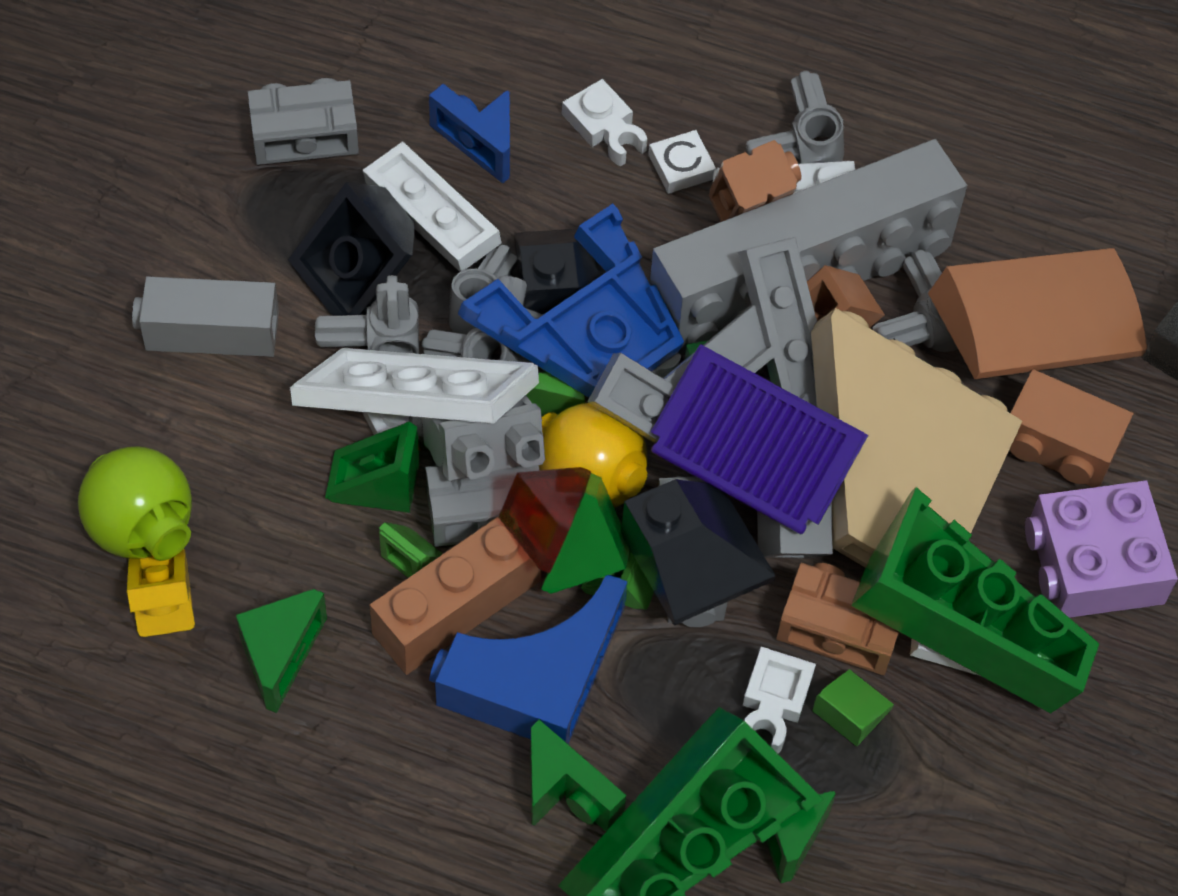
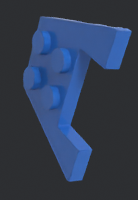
M611 204L579 225L574 235V238L606 271L599 278L538 319H535L499 279L463 301L458 311V315L463 320L535 365H538L588 398H590L614 353H622L652 372L676 355L684 344V340L657 286H650L639 263L642 256L635 242L628 241L621 227L623 218L614 204Z

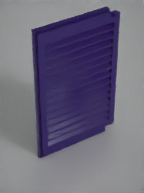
M700 344L651 430L652 434L659 437L657 443L652 446L651 452L802 535L806 531V524L809 520L817 525L820 524L869 435Z

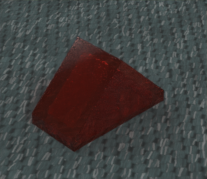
M574 467L518 472L514 478L498 518L542 571L550 573L573 522L591 474L590 470Z

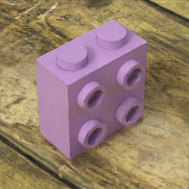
M1147 480L1041 494L1038 496L1031 517L1026 518V540L1031 550H1037L1042 566L1039 570L1041 593L1069 618L1164 605L1178 580Z

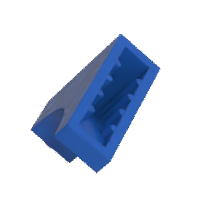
M606 575L596 593L582 609L561 624L531 636L513 639H485L457 632L449 651L440 649L431 669L429 681L435 683L436 706L531 739V727L538 720H541L562 740L569 744L625 608L628 581Z

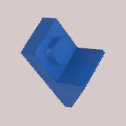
M444 83L429 94L430 127L502 184L510 178V92L508 90L505 91L481 112L478 111L472 100L465 95L456 94Z

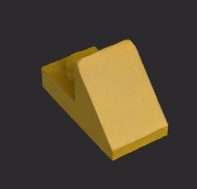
M185 549L176 556L164 561L156 560L153 556L129 559L127 594L130 612L135 613L138 634L142 637L193 629L195 620Z

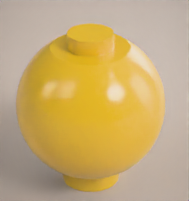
M589 403L574 405L559 414L550 412L542 417L545 461L542 465H538L540 477L548 492L558 502L574 510L591 473L602 478L614 508L622 505L624 501L641 491L647 479V448L642 435Z

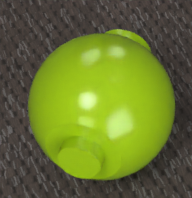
M131 446L104 454L91 464L80 486L78 511L86 533L99 547L122 558L141 559L153 556L156 560L164 561L180 553L190 540L191 530L187 524L192 510L191 490L183 471L172 459L154 449Z

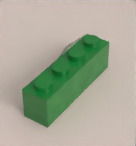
M915 487L870 557L851 606L1050 714L1083 693L1100 643L1042 594L1037 597L1032 595L1017 582L1014 577L1017 574L1016 571L1000 558L996 562L991 560L969 541L972 536L969 531L956 520L948 523L928 506L932 500Z
M718 707L558 886L568 896H685V892L708 875L714 878L731 866L730 860L756 841L763 843L782 829L780 824L802 809L807 812L824 799L743 719Z

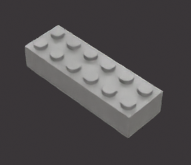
M933 139L653 248L650 286H657L684 340V344L678 354L686 353L687 344L710 340L751 306L738 254L739 251L796 237L807 281L824 265L859 274L863 281L877 275L885 277L901 269L904 260L917 250L922 249L925 252H930L933 257L946 251L952 244L967 184L938 141Z

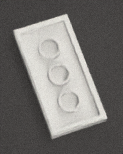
M341 348L290 387L292 406L494 424L539 383L538 365L528 362Z

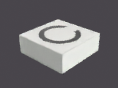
M696 130L649 144L648 155L668 194L713 180L712 174H714L716 167Z

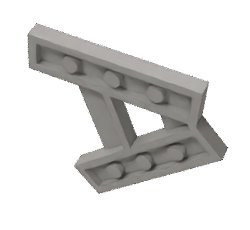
M796 237L739 251L738 254L751 306L703 346L753 373H756L767 364L773 384L817 407L811 331L815 323H817ZM695 352L664 378L659 377L624 354L614 353L587 402L650 441L657 443L659 437L652 434L651 430Z

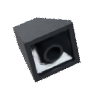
M346 182L289 257L288 261L332 316L366 315L367 307H371L372 302L376 300V286L386 283L387 276H397L413 255L415 222L386 187Z
M578 228L514 233L515 250L518 259V277L526 281L527 284L523 303L525 308L544 315L606 273L574 238Z
M675 479L624 501L621 535L673 625L775 581L776 575L728 495L712 485Z

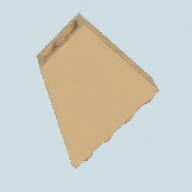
M835 308L815 323L811 331L817 407L869 436L831 502L832 548L866 568L873 552L915 487L932 500L928 506L948 523L956 520L971 533L1021 426L1022 420L1007 412V407L1001 401L990 396L979 395L961 384V379L955 373L944 368L933 367L916 357L914 350L907 344L898 340L887 339L868 328V323L859 315Z

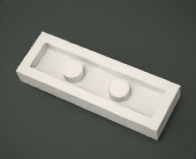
M401 142L362 170L366 183L368 185L386 187L415 222L414 229L460 272L466 270L502 243L499 230L404 142Z

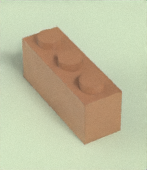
M505 511L370 604L372 635L401 670L408 675L438 654L440 649H445L451 645L457 632L462 634L468 633L541 581V548L510 513Z

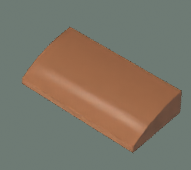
M1114 248L947 266L928 292L974 379L1031 372L1032 369L1039 371L1140 357L1147 351L1145 330L1137 298L1123 263Z

